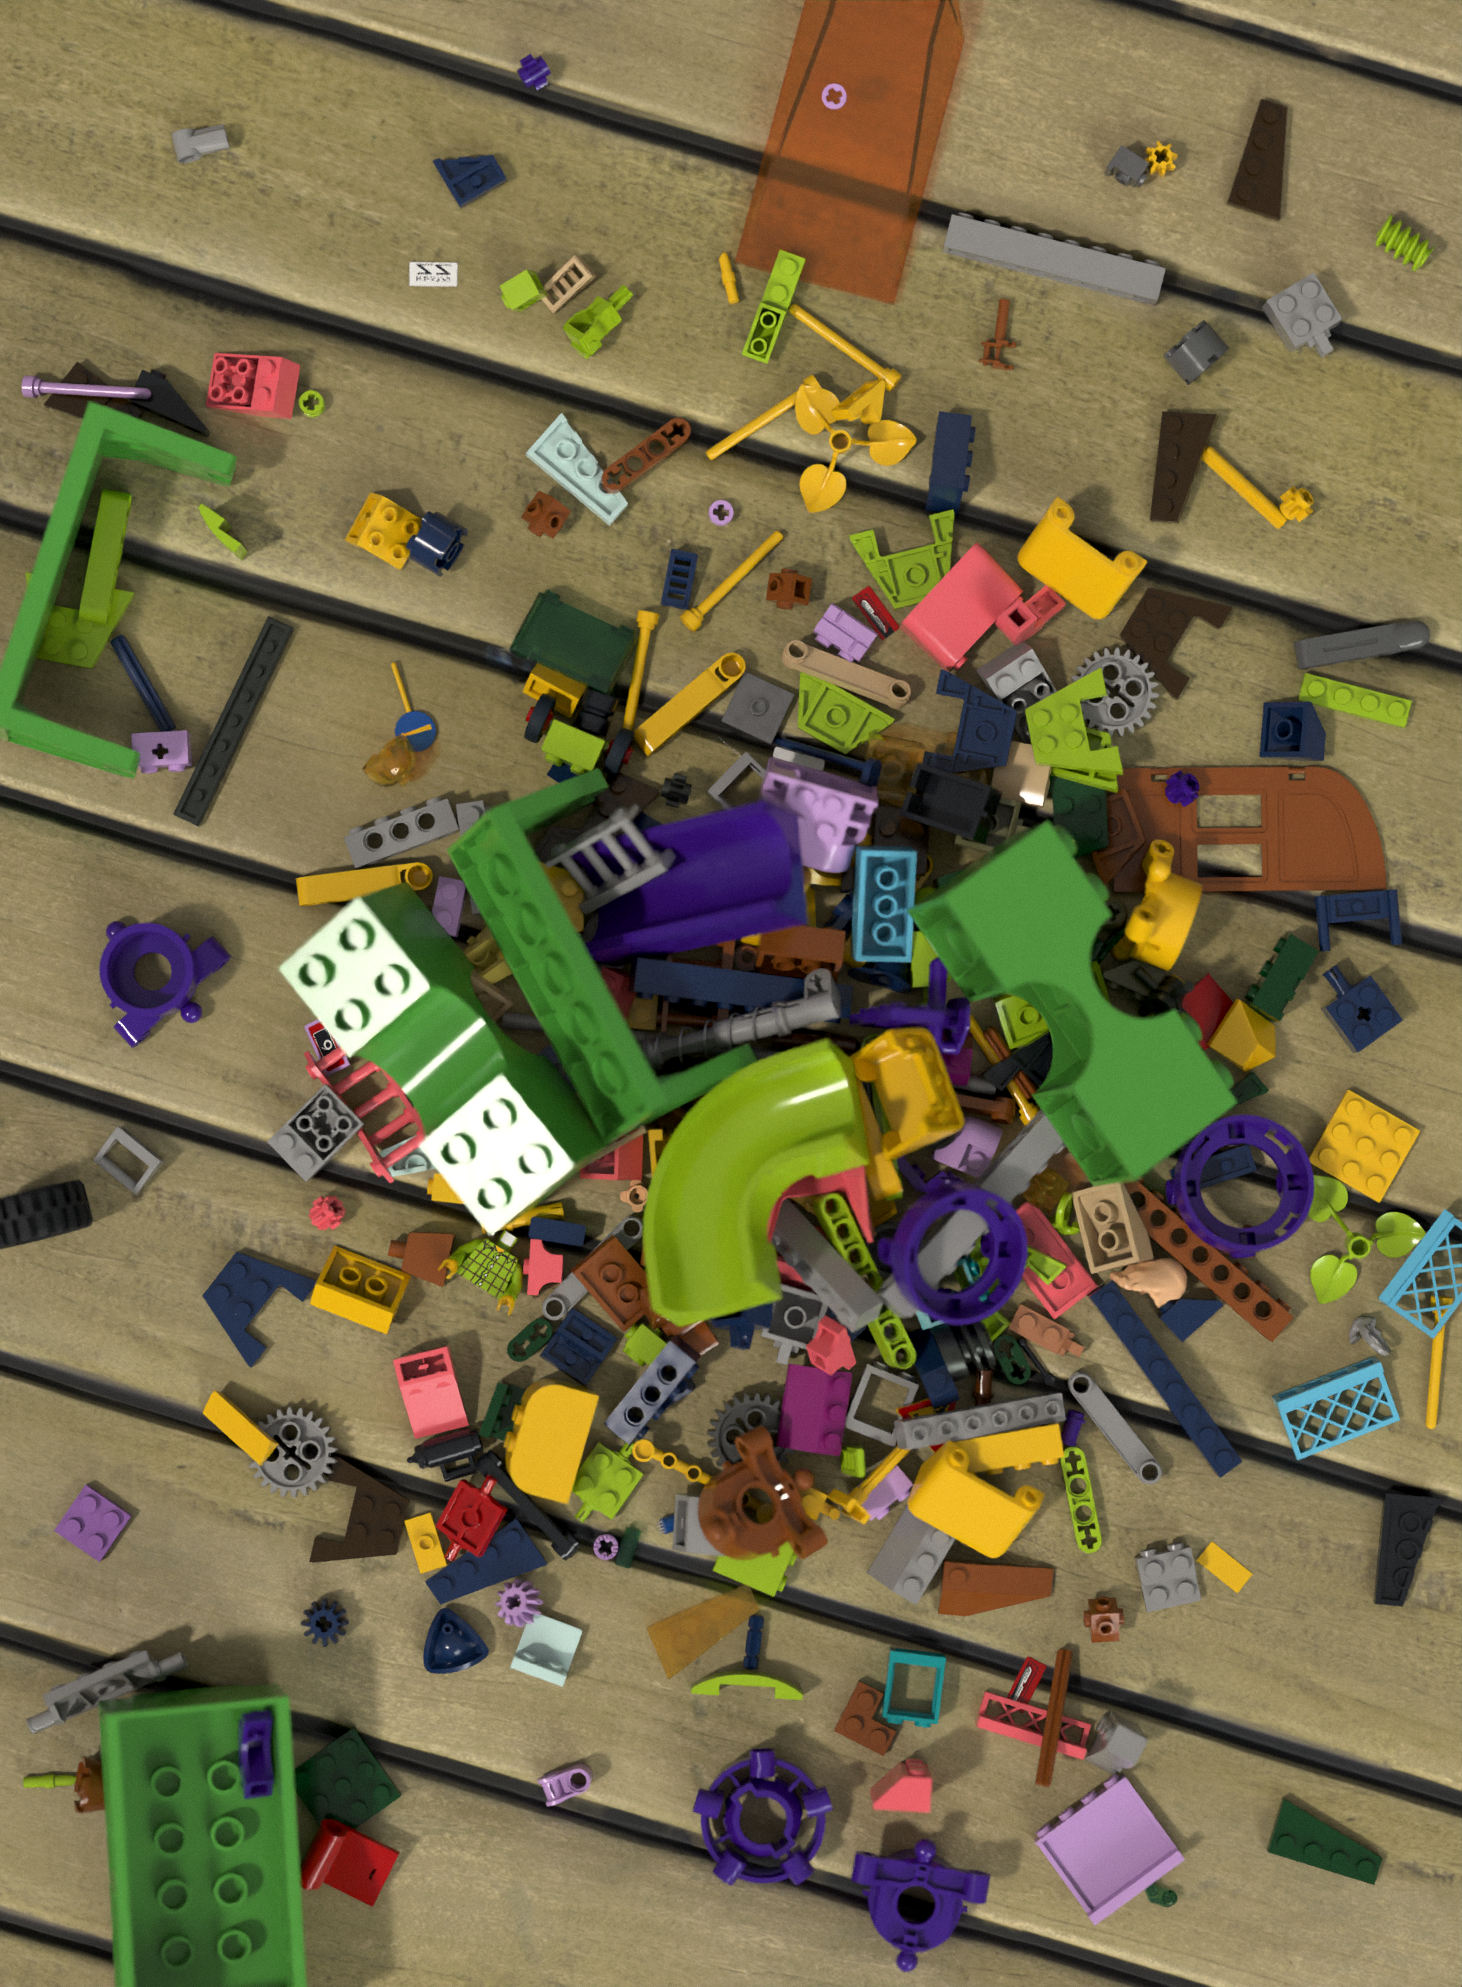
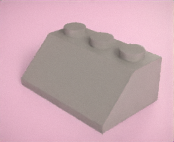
M907 1504L867 1573L896 1594L917 1605L955 1538L914 1516Z

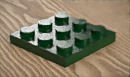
M355 1726L293 1769L294 1789L319 1826L324 1819H333L356 1829L402 1796Z

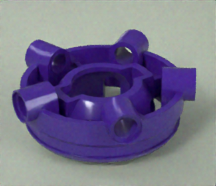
M769 1748L751 1749L750 1757L740 1759L727 1766L715 1777L708 1790L699 1788L693 1807V1812L701 1814L703 1839L709 1853L717 1862L712 1871L718 1878L731 1886L734 1885L738 1878L753 1883H773L790 1878L794 1885H798L806 1880L815 1871L810 1861L817 1853L823 1839L825 1813L833 1811L826 1786L817 1788L806 1772L788 1760L775 1757V1750ZM750 1765V1777L739 1781L733 1772ZM775 1765L793 1772L797 1777L788 1784L786 1781L775 1776ZM729 1776L736 1786L732 1788L725 1799L726 1813L723 1815L725 1833H721L714 1838L709 1817L718 1818L724 1798V1790L718 1787ZM775 1776L774 1781H766L762 1779ZM801 1780L807 1786L801 1789L809 1818L816 1816L812 1837L804 1849L800 1844L793 1848L796 1845V1838L801 1831L800 1822L803 1816L800 1798L794 1790ZM751 1790L756 1798H772L783 1807L787 1817V1824L783 1832L785 1837L783 1839H779L777 1843L759 1844L751 1841L743 1834L739 1823L743 1806L738 1799L742 1794ZM729 1838L739 1850L746 1854L761 1857L773 1856L775 1859L781 1857L779 1859L780 1865L771 1868L749 1867L745 1857L728 1845L722 1850L718 1843L724 1842V1840Z

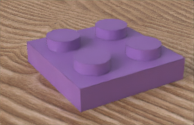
M86 1484L54 1531L100 1562L124 1529L132 1514Z

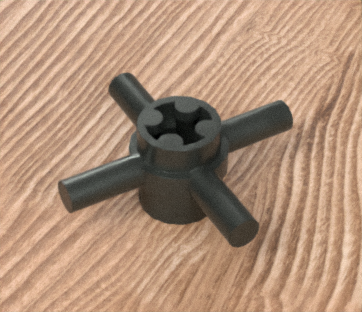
M1139 966L1133 972L1151 991L1147 1003L1138 1009L1141 1016L1173 1009L1176 1010L1178 1015L1182 1012L1188 1014L1181 1006L1185 995L1194 989L1192 982L1186 981L1183 983L1179 978L1166 976L1158 984L1142 966Z

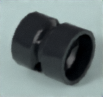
M585 689L580 702L583 710L577 711L573 727L606 738L611 724L608 717L614 716L618 700L600 692Z

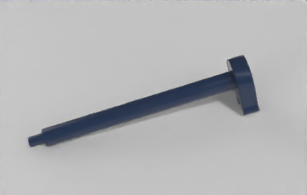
M786 738L774 739V743L780 744V747L862 771L861 779L859 780L860 784L869 787L878 786L882 767L881 761L878 759L869 758L866 762Z

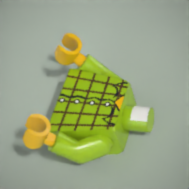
M507 1230L503 1231L497 1242L489 1238L484 1240L476 1238L461 1245L449 1259L441 1263L438 1271L442 1267L449 1268L450 1274L446 1277L447 1279H450L457 1272L499 1299L497 1311H499L501 1305H507L510 1308L507 1315H511L515 1301L523 1286V1268L518 1263L519 1257L510 1252L519 1238Z

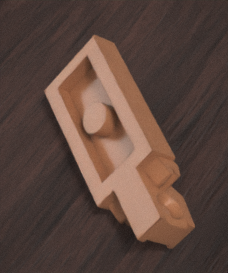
M1019 1304L1010 1325L1007 1327L1047 1350L1064 1356L1066 1351H1069L1080 1357L1085 1348L1072 1341L1075 1334L1070 1332L1069 1329L1022 1304Z

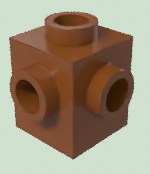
M538 491L533 500L527 505L521 518L529 524L527 529L541 538L544 534L553 539L557 532L561 530L571 511L554 497Z
M781 569V573H769L766 600L777 603L776 608L792 610L793 605L808 606L812 578L797 574L798 571L793 569Z
M1116 1597L1088 1599V1610L1083 1611L1084 1626L1089 1627L1091 1642L1119 1641V1625H1124L1123 1608H1118Z

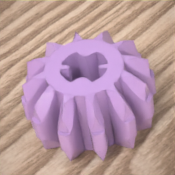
M515 1579L513 1584L510 1582L504 1583L505 1592H497L502 1597L501 1601L495 1603L497 1607H501L497 1615L505 1618L506 1624H515L517 1627H523L525 1623H534L533 1614L540 1615L541 1612L537 1609V1606L544 1603L542 1599H537L541 1591L538 1588H533L534 1584L532 1582H523L521 1579Z

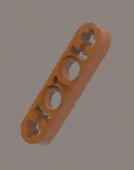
M682 418L670 420L607 467L601 478L603 489L611 494L622 491L685 444L691 432L689 423ZM675 426L677 429L682 427L684 429L683 437L678 434L671 438L670 443L672 446H670L667 438L672 435L673 427ZM653 441H659L663 444L664 451L661 454H653L649 449V444ZM632 457H637L643 462V467L639 470H632L629 468L627 461ZM619 466H622L626 474L619 478V485L615 483L609 484V475L611 474L615 477L620 474L622 469Z

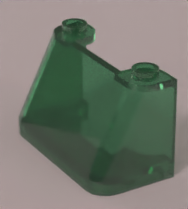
M552 591L538 592L509 647L511 654L521 659L529 657L533 663H538L585 685L589 689L593 687V690L612 697L638 643V638L634 636L636 631L622 624L617 628L559 601L561 596Z

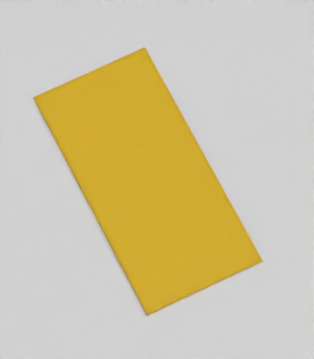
M1212 1541L1196 1560L1236 1593L1241 1590L1253 1575Z

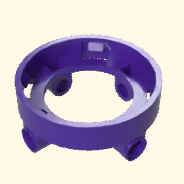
M1235 1115L1219 1119L1195 1134L1179 1156L1174 1178L1168 1179L1166 1183L1168 1203L1177 1204L1182 1218L1192 1232L1210 1246L1229 1252L1231 1258L1256 1256L1257 1252L1264 1251L1287 1240L1305 1221L1314 1195L1313 1170L1302 1145L1283 1126L1267 1118L1254 1115ZM1269 1130L1275 1133L1274 1137L1284 1146L1288 1145L1290 1147L1286 1154L1276 1143L1264 1136ZM1204 1137H1206V1138L1208 1139V1141L1205 1142V1143L1198 1149V1147L1205 1141ZM1248 1144L1257 1147L1273 1160L1279 1170L1276 1176V1189L1278 1196L1281 1198L1280 1203L1273 1215L1258 1226L1236 1228L1224 1224L1211 1214L1202 1199L1200 1176L1207 1159L1223 1146ZM1193 1151H1195L1196 1153L1191 1160L1190 1157ZM1290 1212H1292L1297 1218L1292 1217L1283 1228L1287 1232L1278 1236L1274 1231L1284 1223Z
M941 1176L938 1178V1188L920 1198L906 1213L897 1229L895 1238H882L880 1240L878 1253L882 1263L892 1266L894 1279L901 1294L913 1307L940 1322L963 1325L987 1318L999 1310L1013 1295L1021 1281L1026 1265L1027 1237L1019 1215L1003 1198L981 1187L965 1183L963 1178ZM989 1198L998 1203V1205H995V1207L1003 1215L1000 1219L996 1215V1213L985 1204V1202ZM968 1210L976 1213L983 1219L989 1229V1232L982 1235L980 1240L982 1254L990 1259L985 1271L975 1283L964 1290L956 1291L950 1288L932 1289L924 1281L918 1266V1248L924 1232L935 1219L947 1212ZM996 1279H998L1000 1281L998 1286L984 1301L981 1302L979 1300V1297L982 1296L993 1285Z

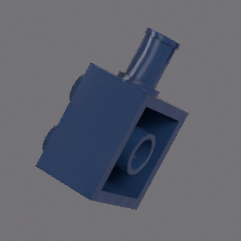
M1337 964L1322 974L1337 994L1335 995L1336 998L1320 1009L1352 1053H1359L1403 1021L1371 975L1363 977L1355 984H1350ZM1358 1008H1359L1360 1010H1362V1009H1365V1010H1366V1012H1367V1013L1365 1014L1366 1020H1365V1019H1359V1020H1358V1018H1357V1015H1359Z

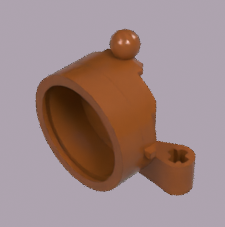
M758 1425L737 1437L735 1444L743 1462L734 1465L728 1461L722 1463L721 1465L724 1470L715 1474L706 1483L699 1497L698 1519L707 1541L721 1554L736 1560H753L768 1553H771L774 1558L779 1555V1547L787 1540L794 1553L800 1559H805L826 1547L828 1540L825 1532L807 1515L800 1503L802 1501L800 1490H808L812 1487L814 1483L813 1473L808 1469L801 1468L792 1477L785 1469L782 1470L775 1458L770 1433L762 1425ZM749 1488L762 1489L772 1500L773 1514L765 1524H755L748 1520L743 1513L741 1499L744 1492Z

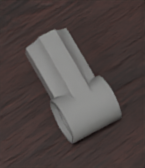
M224 124L200 130L192 128L181 129L171 134L178 163L194 162L199 160L202 155L230 149Z

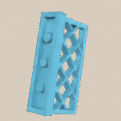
M1445 1209L1379 1296L1380 1302L1390 1307L1432 1339L1436 1337L1462 1302V1291L1459 1295L1457 1288L1462 1287V1283L1456 1284L1454 1268L1462 1267V1263L1453 1265L1451 1249L1462 1248V1244L1450 1245L1448 1236L1454 1226L1462 1230V1222ZM1446 1238L1447 1246L1439 1247ZM1448 1250L1450 1265L1433 1268V1254L1436 1251ZM1429 1261V1263H1430V1268L1423 1269L1424 1266H1425V1265L1427 1264V1262ZM1451 1269L1453 1285L1437 1287L1434 1271ZM1431 1272L1433 1288L1417 1290L1415 1278L1418 1274ZM1413 1282L1414 1290L1406 1291ZM1454 1288L1455 1301L1452 1305L1440 1306L1437 1291ZM1434 1291L1437 1307L1420 1309L1417 1293ZM1415 1294L1417 1310L1404 1311L1396 1305L1403 1295ZM1448 1309L1444 1316L1441 1317L1440 1310ZM1438 1312L1439 1322L1433 1330L1422 1324L1421 1313ZM1418 1313L1419 1321L1412 1317L1410 1314Z
M1375 1356L1272 1396L1297 1460L1400 1420L1383 1374L1382 1364ZM1378 1377L1381 1386L1376 1396L1363 1391L1369 1380ZM1347 1389L1356 1392L1350 1406L1338 1401L1341 1392ZM1383 1393H1384V1396H1385V1399H1386V1400L1381 1399ZM1361 1395L1374 1400L1368 1414L1355 1409ZM1324 1399L1331 1402L1325 1416L1312 1411L1316 1401ZM1379 1402L1389 1407L1390 1416L1383 1419L1373 1416ZM1335 1405L1348 1410L1342 1424L1329 1419ZM1296 1409L1305 1412L1299 1426L1289 1423L1286 1413ZM1353 1412L1366 1417L1362 1427L1353 1429L1347 1426ZM1310 1415L1322 1420L1316 1434L1304 1429ZM1327 1422L1340 1427L1336 1437L1332 1439L1321 1436ZM1292 1428L1297 1430L1295 1435L1293 1434ZM1301 1433L1314 1437L1309 1448L1299 1450L1297 1442Z

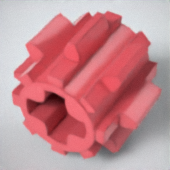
M321 1195L312 1202L314 1206L309 1210V1217L311 1218V1223L318 1227L319 1230H326L329 1227L334 1230L342 1224L340 1219L345 1216L344 1213L346 1211L342 1205L343 1202L339 1201L336 1196L333 1195L331 1197L329 1195L324 1198Z

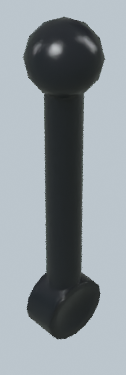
M1019 1337L1016 1340L1019 1347L1024 1349L1043 1375L1044 1383L1048 1386L1055 1383L1054 1376L1048 1374L1028 1347L1026 1338Z

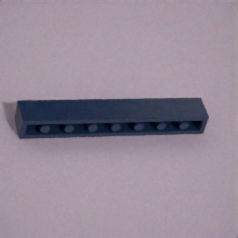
M632 958L628 992H635L636 998L652 1000L653 995L663 996L664 1002L679 1003L680 998L690 999V1005L706 1007L707 1002L717 1003V1008L733 1010L734 1005L744 1006V1012H753L757 1006L771 1007L774 1001L783 1000L790 1002L804 998L805 979ZM836 984L840 992L841 1014L838 1018L824 1022L840 1024L841 1019H850L853 986Z
M1108 1279L1087 1294L1090 1301L1213 1472L1221 1478L1243 1461L1114 1282Z

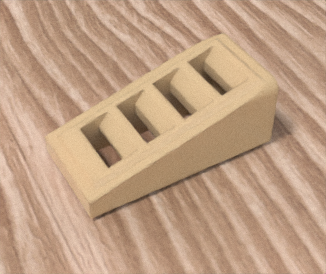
M574 255L543 285L548 296L541 300L555 314L588 286L597 275L580 256ZM577 267L584 276L580 278L573 269ZM566 275H569L576 283L574 286L565 278ZM558 282L568 291L566 294L556 285ZM550 289L559 297L557 302L549 295L548 291Z

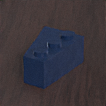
M939 411L925 510L937 512L954 510V514H958L963 491L968 492L970 475H965L966 467H971L973 451L968 450L969 443H974L976 427L971 426L972 415Z

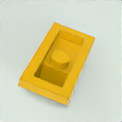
M884 380L867 381L831 410L834 419L853 421L860 417L863 424L879 423L882 416L885 392Z

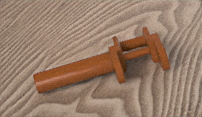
M999 299L994 336L996 342L992 343L990 340L981 342V345L984 346L983 358L979 359V362L983 363V366L991 364L993 369L1008 371L1014 369L1013 365L1006 366V364L999 361L1001 347H1017L1016 342L1009 343V341H1005L1010 300ZM990 348H996L995 360L989 359Z

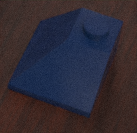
M1264 702L1259 757L1295 761H1324L1326 733L1312 702Z

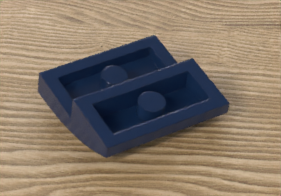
M571 1308L539 1357L586 1387L618 1338L574 1308Z

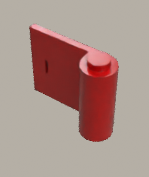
M324 1819L299 1867L300 1886L306 1890H316L321 1887L322 1883H325L373 1907L400 1852L336 1820Z

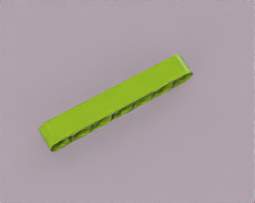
M834 1193L818 1195L814 1200L813 1208L829 1244L860 1277L864 1274L868 1276V1286L876 1292L883 1284V1281L842 1196ZM829 1198L834 1204L833 1210L830 1213L825 1209V1203ZM840 1224H843L845 1227V1234L842 1238L837 1234V1228ZM852 1249H855L857 1259L851 1263L849 1253ZM883 1303L878 1318L867 1325L886 1364L896 1368H910L916 1360L914 1347L900 1318ZM887 1324H890L892 1333L886 1338L884 1328ZM901 1348L904 1356L902 1361L898 1363L896 1352Z

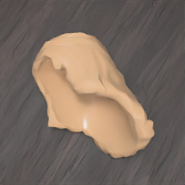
M1159 1258L1130 1264L1124 1271L1116 1272L1113 1270L1110 1273V1279L1117 1282L1125 1290L1138 1291L1140 1295L1149 1293L1158 1308L1167 1301L1180 1299L1187 1287V1275L1184 1267L1179 1262L1169 1258Z

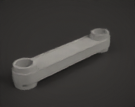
M627 1216L599 1245L613 1234L628 1251L642 1236L644 1223L637 1216ZM634 1220L639 1224L640 1231L637 1235L629 1236L626 1234L624 1225L627 1221ZM572 1272L543 1302V1314L550 1320L561 1319L588 1292ZM557 1300L562 1304V1312L559 1315H552L548 1312L547 1304L549 1301Z
M1085 1372L1073 1373L1069 1377L1067 1384L1069 1391L1138 1479L1145 1484L1158 1482L1162 1475V1469L1156 1459L1093 1379ZM1078 1377H1085L1087 1380L1086 1389L1080 1392L1075 1391L1073 1388L1074 1380ZM1152 1464L1156 1468V1473L1152 1478L1146 1479L1142 1476V1470L1146 1465Z

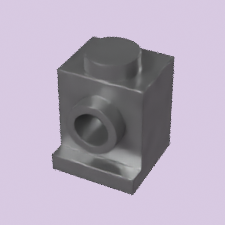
M1121 145L1106 167L1104 175L1109 177L1113 173L1115 175L1114 178L1124 186L1130 185L1133 188L1138 186L1140 188L1149 176V173L1146 172L1149 163Z

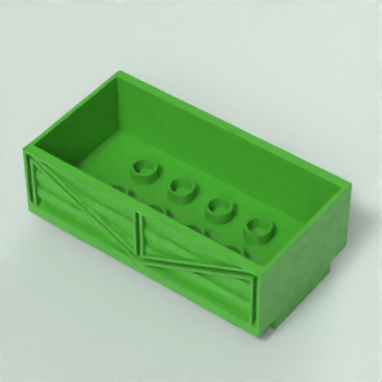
M277 1683L252 1686L237 1684L130 1695L131 1698L98 1701L115 1987H307L289 1696ZM253 1710H271L270 1757L274 1777L272 1796L244 1799L238 1755V1720H242V1713H249Z

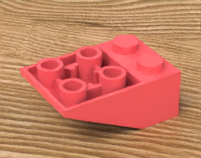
M214 353L206 407L268 418L292 419L300 365L283 357Z
M450 1345L397 1357L393 1360L415 1439L469 1426Z

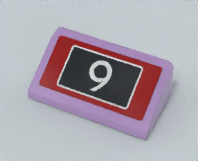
M319 1019L304 1026L319 1060L340 1046ZM345 1055L326 1068L324 1072L329 1076L352 1064L348 1056Z

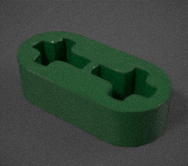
M537 1318L527 1325L509 1342L507 1347L509 1357L514 1361L522 1362L532 1356L551 1338L553 1326L550 1321L544 1318ZM535 1324L539 1326L545 1324L548 1327L545 1331L547 1334L545 1338L540 1335L535 1340H532L530 1336L536 1331ZM525 1340L530 1342L525 1348L527 1353L525 1356L522 1354L514 1355L515 1346L513 1344L515 1342L518 1344H522Z
M1008 1334L999 1335L993 1341L994 1354L1006 1377L1014 1384L1025 1383L1031 1375V1369L1017 1341ZM1003 1339L1007 1343L1012 1342V1346L1009 1348L1012 1354L1010 1358L1007 1357L1004 1351L999 1352L997 1349L1001 1346L1000 1341ZM1013 1360L1016 1361L1019 1367H1025L1021 1379L1017 1376L1012 1377L1010 1374L1014 1371L1010 1363Z

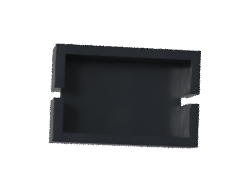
M917 763L910 786L924 792V795L921 797L907 792L900 815L985 845L993 822L988 819L989 815L995 816L1003 792L994 787Z

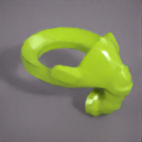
M1065 1192L1062 1195L1056 1215L1049 1218L1051 1225L1063 1236L1080 1233L1078 1221L1073 1222L1072 1227L1068 1225L1073 1209L1071 1192Z

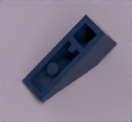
M922 1328L907 1333L916 1353L914 1365L933 1409L936 1410L959 1400L957 1389L930 1329L922 1330Z

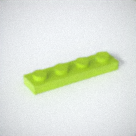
M1308 673L1303 675L1297 699L1300 702H1312L1315 706L1400 728H1405L1412 703L1411 700Z

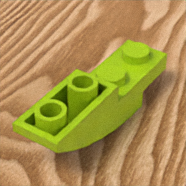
M781 249L779 250L741 355L768 364L795 294L797 283L806 261L805 258Z

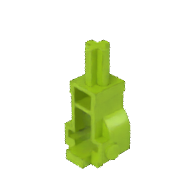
M622 285L607 301L598 295L586 309L575 313L563 325L564 332L571 340L570 345L585 359H588L602 346L600 341L622 321L617 311L633 297L632 292L625 285Z

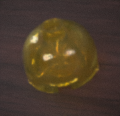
M400 734L383 746L384 749L377 755L374 754L362 767L367 777L379 786L392 787L398 783L404 786L414 777L412 770L417 763L416 751L411 742L404 735Z

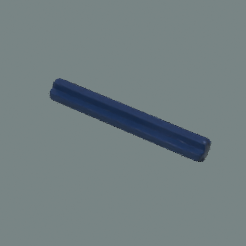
M124 635L116 636L111 640V645L160 732L173 731L176 725Z

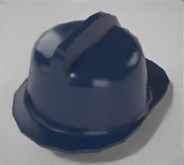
M870 962L866 968H852L847 971L849 977L862 983L884 987L899 993H910L912 991V987L907 982L910 962Z

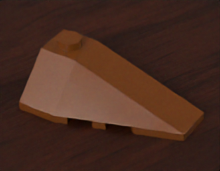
M944 1558L942 1562L938 1614L970 1616L1050 1597L1053 1568Z

